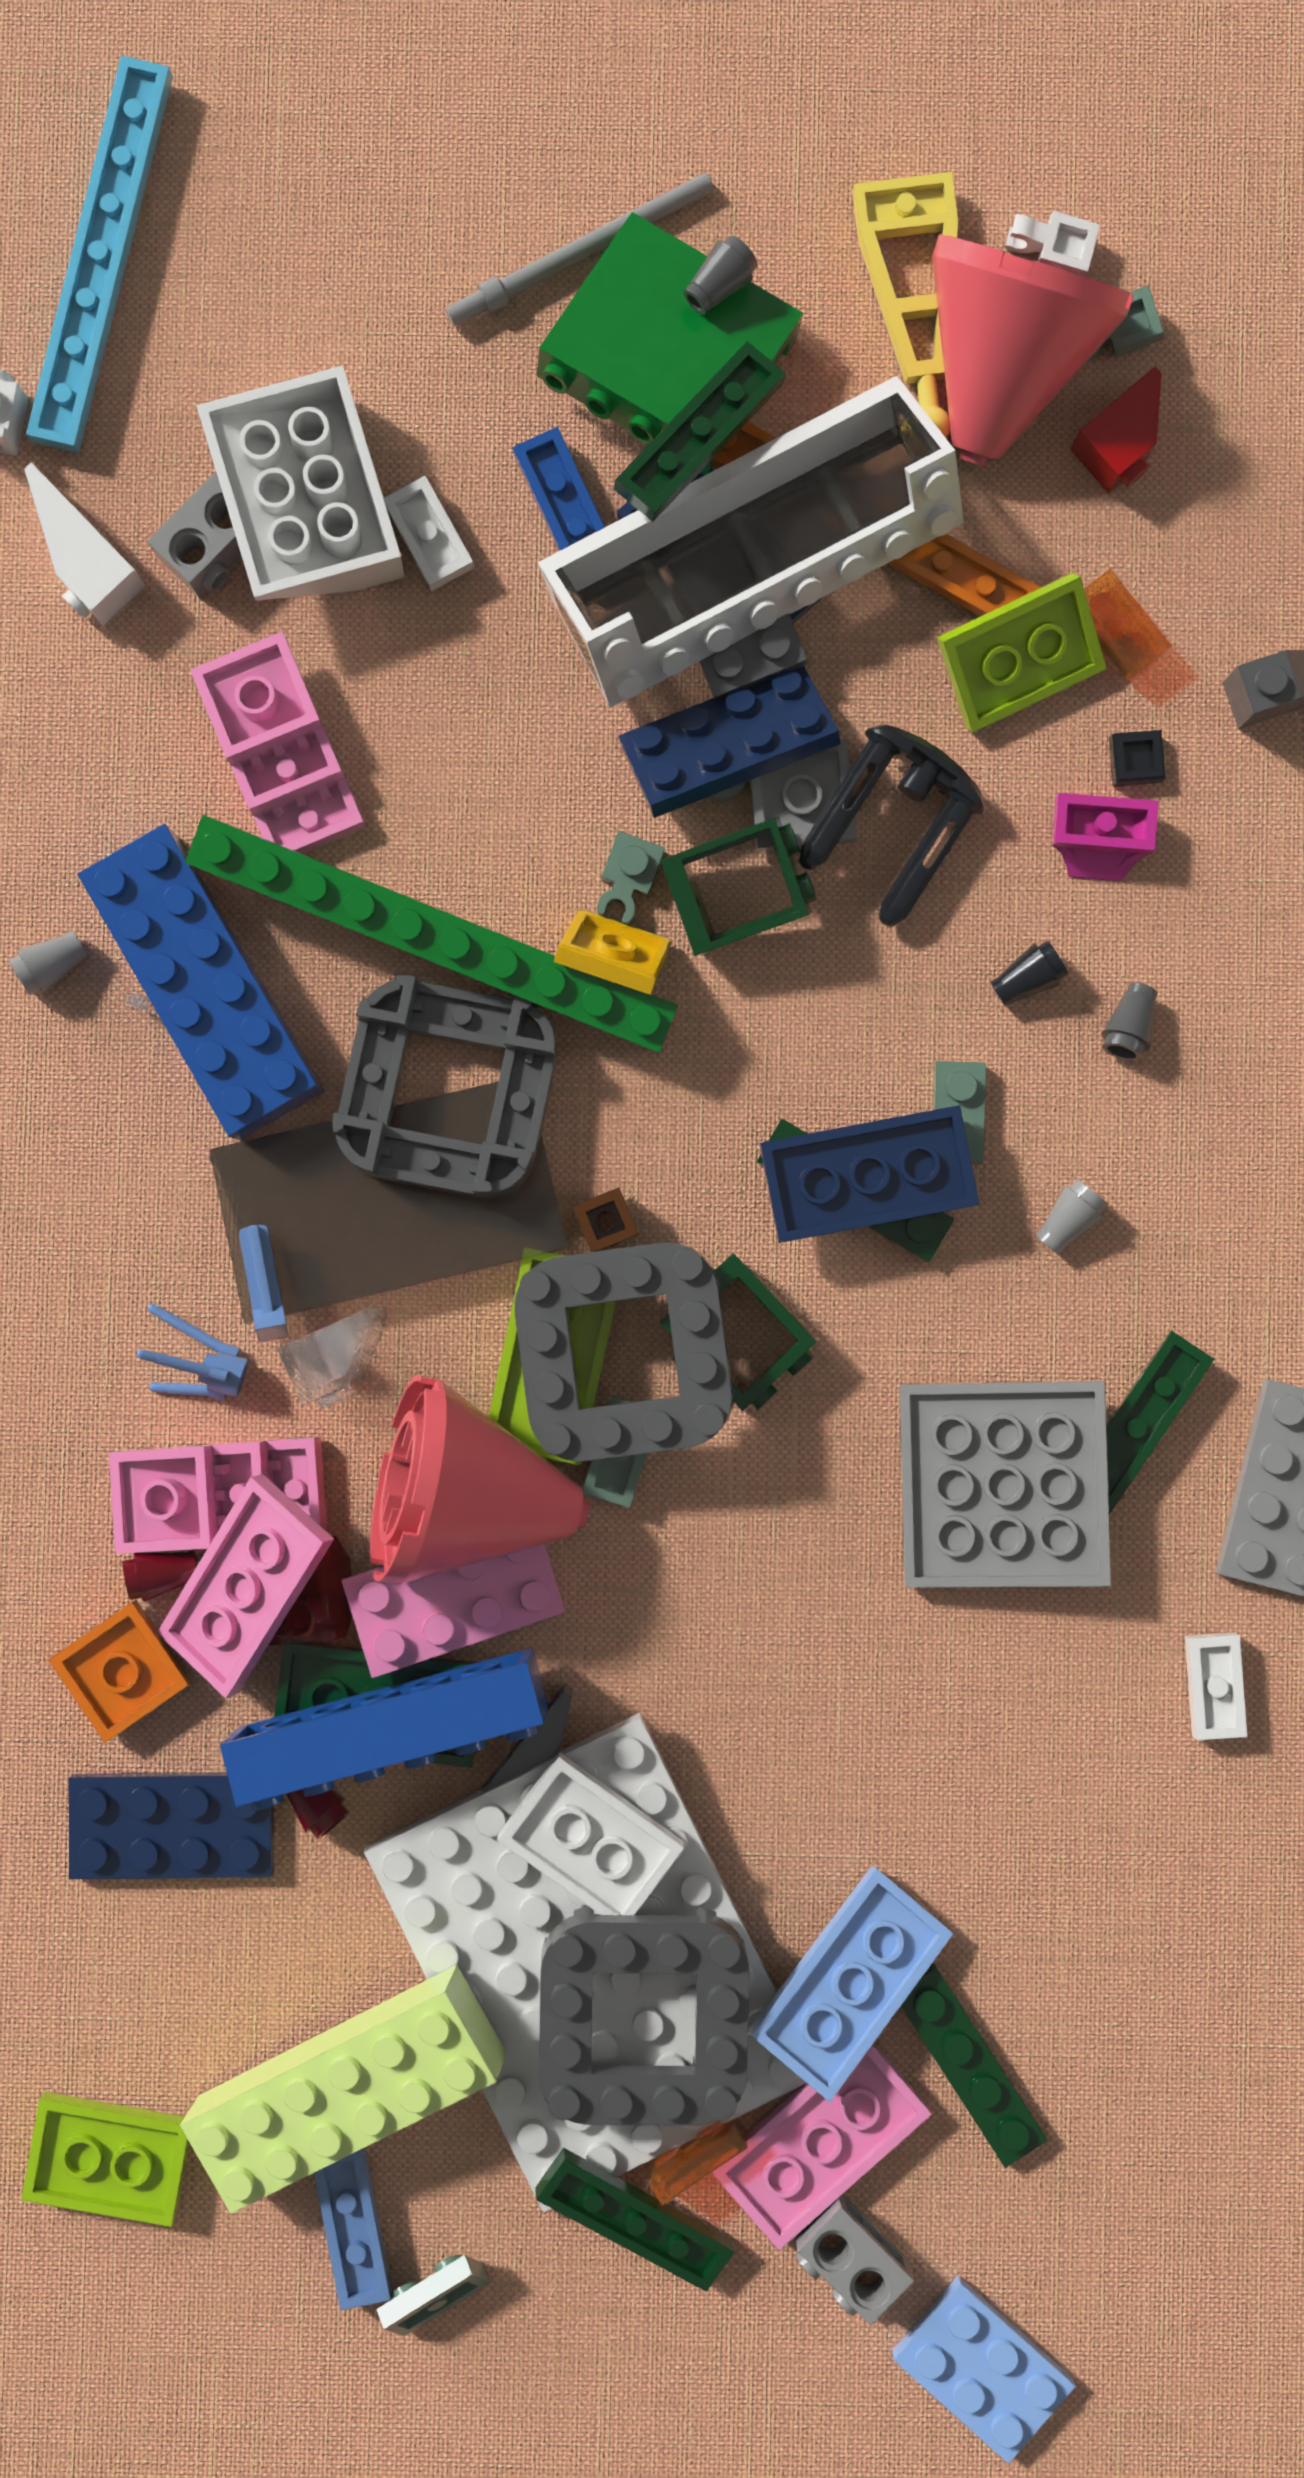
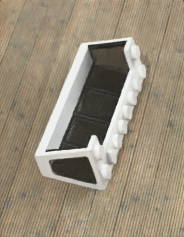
M895 376L691 482L654 522L638 510L538 562L554 605L611 708L626 699L635 697L640 692L668 677L681 673L684 669L714 653L725 650L730 645L755 631L769 627L781 616L788 613L791 614L815 603L818 599L859 580L875 569L903 557L908 552L964 524L956 452L898 376Z

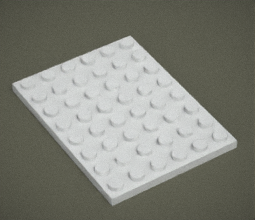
M639 1712L560 1751L684 1841L685 1848L635 1915H696V1907L716 1911L717 1917L728 1922L738 1932L741 1939L744 1940L749 1963V2030L777 1991L641 1713ZM554 1758L482 1792V1789L367 1845L364 1850V1854L427 1980L457 1965L507 2052L497 2082L482 2089L535 2197V2187L563 2147L611 2174L619 2176L806 2084L803 2079L748 2034L747 2082L745 2090L737 2103L735 2113L726 2120H716L703 2125H583L569 2120H561L552 2115L539 2083L542 1946L545 1937L548 1938L557 1925L573 1916L574 1910L589 1906L497 1841L498 1833ZM593 1973L591 2065L693 2066L696 1974ZM538 2201L543 2213L552 2209Z

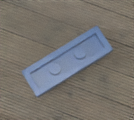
M363 2148L314 2172L340 2311L390 2301L391 2294L393 2293L366 2149Z

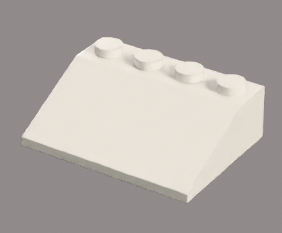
M343 365L196 405L255 601L358 591L404 578L401 554Z

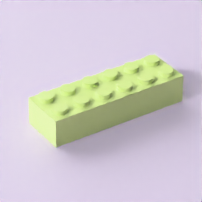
M455 1965L199 2095L181 2122L180 2127L230 2214L496 2083L507 2052L459 1967Z

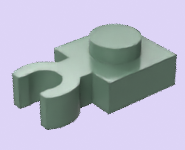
M1149 285L1130 292L1134 297L1127 317L1087 362L1098 357L1102 348L1111 345L1116 358L1163 340L1164 332Z
M618 831L601 876L602 881L612 884L613 888L600 897L597 904L598 915L604 917L607 907L612 903L618 902L626 909L622 923L627 925L632 923L635 916L633 895L636 893L648 898L661 864L660 860L663 859L665 854V847Z

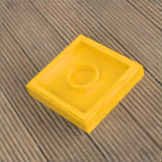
M581 909L578 910L559 943L554 962L651 995L668 958L673 941Z

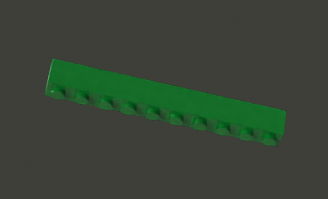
M205 815L201 817L185 860L186 864L658 1053L661 1051L678 1008V1004L653 994L649 995L555 963V955Z

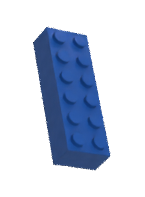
M164 823L79 872L77 875L227 1135L240 1141L325 1092V1089L197 868L185 863L188 853L179 837Z
M532 1647L239 1726L220 1744L235 1807L252 1803L253 1810H261L282 1803L284 1801V1794L302 1789L305 1797L313 1796L333 1789L335 1787L333 1781L353 1776L355 1783L365 1782L383 1776L385 1774L384 1767L404 1762L406 1769L417 1768L434 1762L436 1760L435 1753L455 1748L456 1755H465L487 1747L486 1739L506 1735L507 1741L510 1742L533 1736L537 1733L536 1726L544 1724L549 1705L534 1648Z

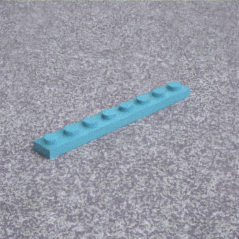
M123 55L120 57L26 431V436L32 443L75 453L80 452L173 80L169 66Z

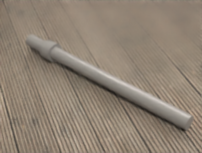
M705 172L500 280L494 276L478 284L477 292L445 308L449 321L455 327L486 310L492 314L509 305V298L607 248L631 212L653 224L714 192L713 183L709 175Z

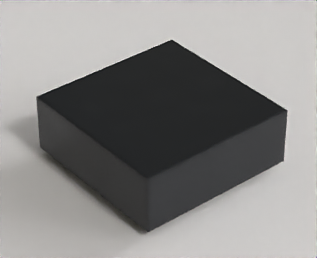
M1162 730L1111 734L1108 739L1113 787L1162 783L1166 779Z

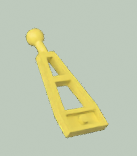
M952 172L856 183L853 186L852 196L858 243L905 384L917 383L920 406L948 440L951 435L949 414L940 408L937 381L945 380L936 294L896 298L878 239L941 232V235L957 238L958 214ZM935 317L933 358L917 361L904 320ZM915 417L913 421L914 428L924 447H939L922 423Z

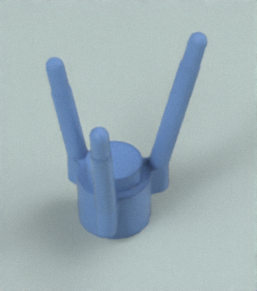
M150 1304L148 1311L218 1353L217 1355L207 1353L203 1364L162 1353L144 1349L138 1350L137 1357L139 1359L200 1375L199 1382L207 1384L152 1382L149 1389L152 1392L209 1396L223 1401L226 1395L237 1398L242 1388L249 1362L248 1359L238 1357L240 1348L225 1344L173 1313L164 1310L156 1304Z

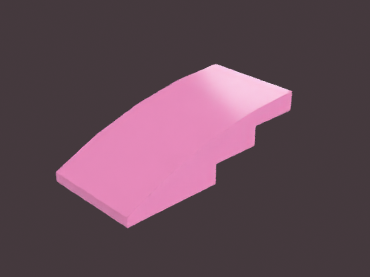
M283 631L190 670L225 757L232 767L248 809L256 821L262 838L305 854L366 828Z
M321 1437L207 1444L109 1453L115 1554L208 1549L250 1477L260 1474L265 1475L327 1532Z

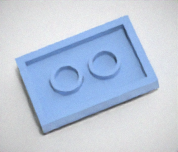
M959 2275L892 2350L893 2360L1008 2464L1076 2387L1071 2375Z

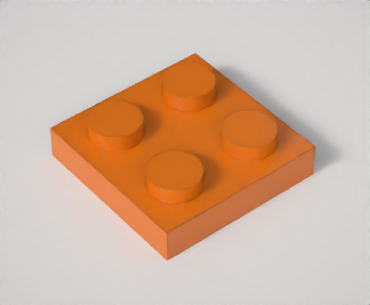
M136 1599L48 1659L104 1743L114 1738L193 1682L167 1643L157 1633L158 1630Z

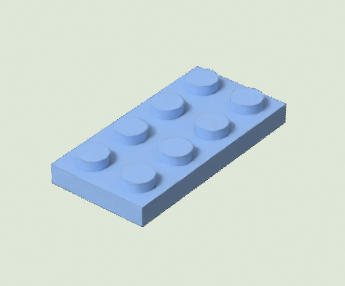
M871 1866L750 2027L748 2034L827 2101L831 2102L952 1937L953 1933L881 1871Z

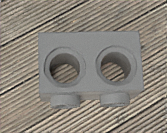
M216 472L147 541L156 557L199 599L207 591L213 592L220 588L230 574L229 569L242 557L233 527L229 529L218 527L220 520L228 515L229 512ZM198 548L205 550L203 558L198 563H184L185 556L191 550Z
M844 2194L795 2236L798 2252L796 2258L804 2270L814 2279L822 2276L834 2288L832 2294L839 2305L851 2316L858 2312L870 2325L914 2282L908 2258ZM829 2234H838L844 2238L843 2242L834 2248H827L820 2244L822 2238ZM865 2271H875L880 2274L879 2278L871 2284H862L856 2281L857 2277Z

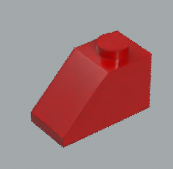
M1156 366L1082 427L1070 449L1108 494L1122 482L1127 487L1131 486L1151 466L1147 459L1157 444L1162 373Z

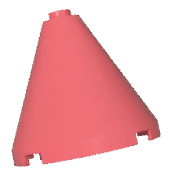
M939 234L932 260L951 441L953 446L961 448L958 458L986 467L989 457L999 460L1122 323L1128 315L1134 295L1120 288L1035 260L1033 262L995 248Z
M416 1375L411 1379L404 1390L391 1424L392 1428H397L398 1430L390 1454L383 1453L376 1487L370 1533V1563L382 1565L385 1570L384 1573L374 1571L373 1578L376 1581L396 1585L404 1584L567 1538L575 1533L577 1527L583 1528L585 1526L590 1503L588 1498L583 1497V1490L580 1485L440 1379Z

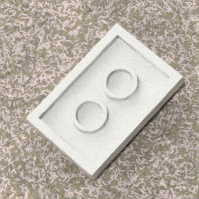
M558 1752L498 1833L497 1841L600 1915H635L685 1848L684 1841L561 1752Z

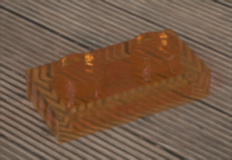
M1111 569L1084 588L1100 646L1128 682L1162 657L1172 647Z
M738 2117L727 2123H724L723 2120L715 2121L696 2135L697 2140L682 2150L678 2146L662 2154L655 2161V2168L652 2169L651 2189L662 2206L748 2148L747 2130Z

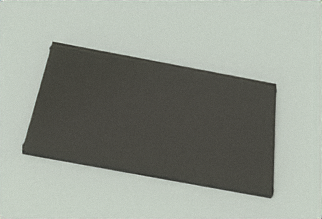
M498 1082L394 1106L390 1127L482 1145L483 1141L486 1142ZM333 1120L209 1149V1160L213 1166L242 1310L241 1317L246 1325L254 1323L239 1231L251 1225H266L269 1229L285 1316L568 1249V1237L564 1233L542 1133L535 1164L527 1179L516 1192L496 1198H476L371 1177L358 1170L343 1154L333 1132Z

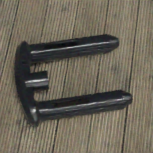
M881 724L868 728L865 731L868 742L803 841L800 848L799 863L806 870H814L827 861L857 812L870 796L872 789L891 759L896 760L899 758L910 766L897 786L904 795L916 802L922 803L935 784L940 788L939 792L948 799L881 902L880 921L885 926L893 927L907 918L942 861L951 851L953 844L971 816L983 813L984 804L983 795L977 784L946 753L917 735L898 727ZM867 767L868 774L844 810L842 807L843 802ZM947 825L946 833L923 866L925 857Z

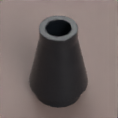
M1047 940L1039 946L1033 943L1002 974L990 981V984L1003 1005L1007 1007L1015 1001L1059 986V980L1069 973L1056 950Z

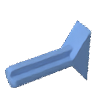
M266 1225L245 1227L239 1231V1240L258 1341L261 1343L287 1338L289 1334L269 1229Z

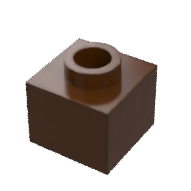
M620 1187L572 1206L591 1252L605 1250L639 1235ZM608 1212L615 1216L616 1225L612 1230L602 1231L598 1228L597 1219L602 1213Z

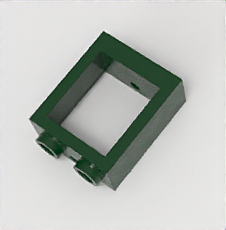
M774 817L660 860L694 956L812 913L809 903L817 901V897L808 872L799 874L793 855L799 853L800 848L790 823L782 826L780 818ZM769 834L794 906L715 934L690 863Z
M732 1253L715 1269L720 1280V1293L734 1279L738 1278L797 1340L743 1392L732 1382L733 1388H735L734 1403L742 1411L749 1405L757 1411L778 1391L772 1383L786 1370L794 1376L813 1359L814 1355L809 1349L817 1341L740 1259ZM668 1313L659 1323L672 1335Z

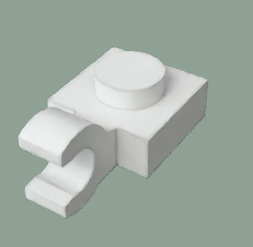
M1057 211L1052 212L1048 224L1039 222L1029 216L1016 214L1013 227L1009 229L1005 248L1021 254L1039 252L1038 262L1086 276L1100 224Z

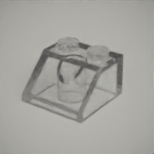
M371 1306L277 1348L302 1405L316 1402L320 1410L355 1396L351 1386L364 1381L389 1316L385 1306Z

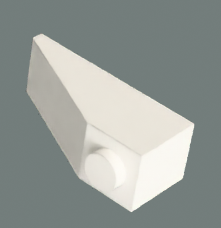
M31 462L24 471L55 573L68 589L62 597L83 619L91 613L104 626L146 585L135 569Z

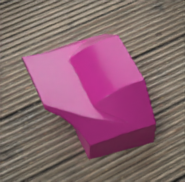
M1058 793L1055 797L1052 846L1062 854L1069 877L1123 881L1129 870L1139 859L1155 851L1159 801Z

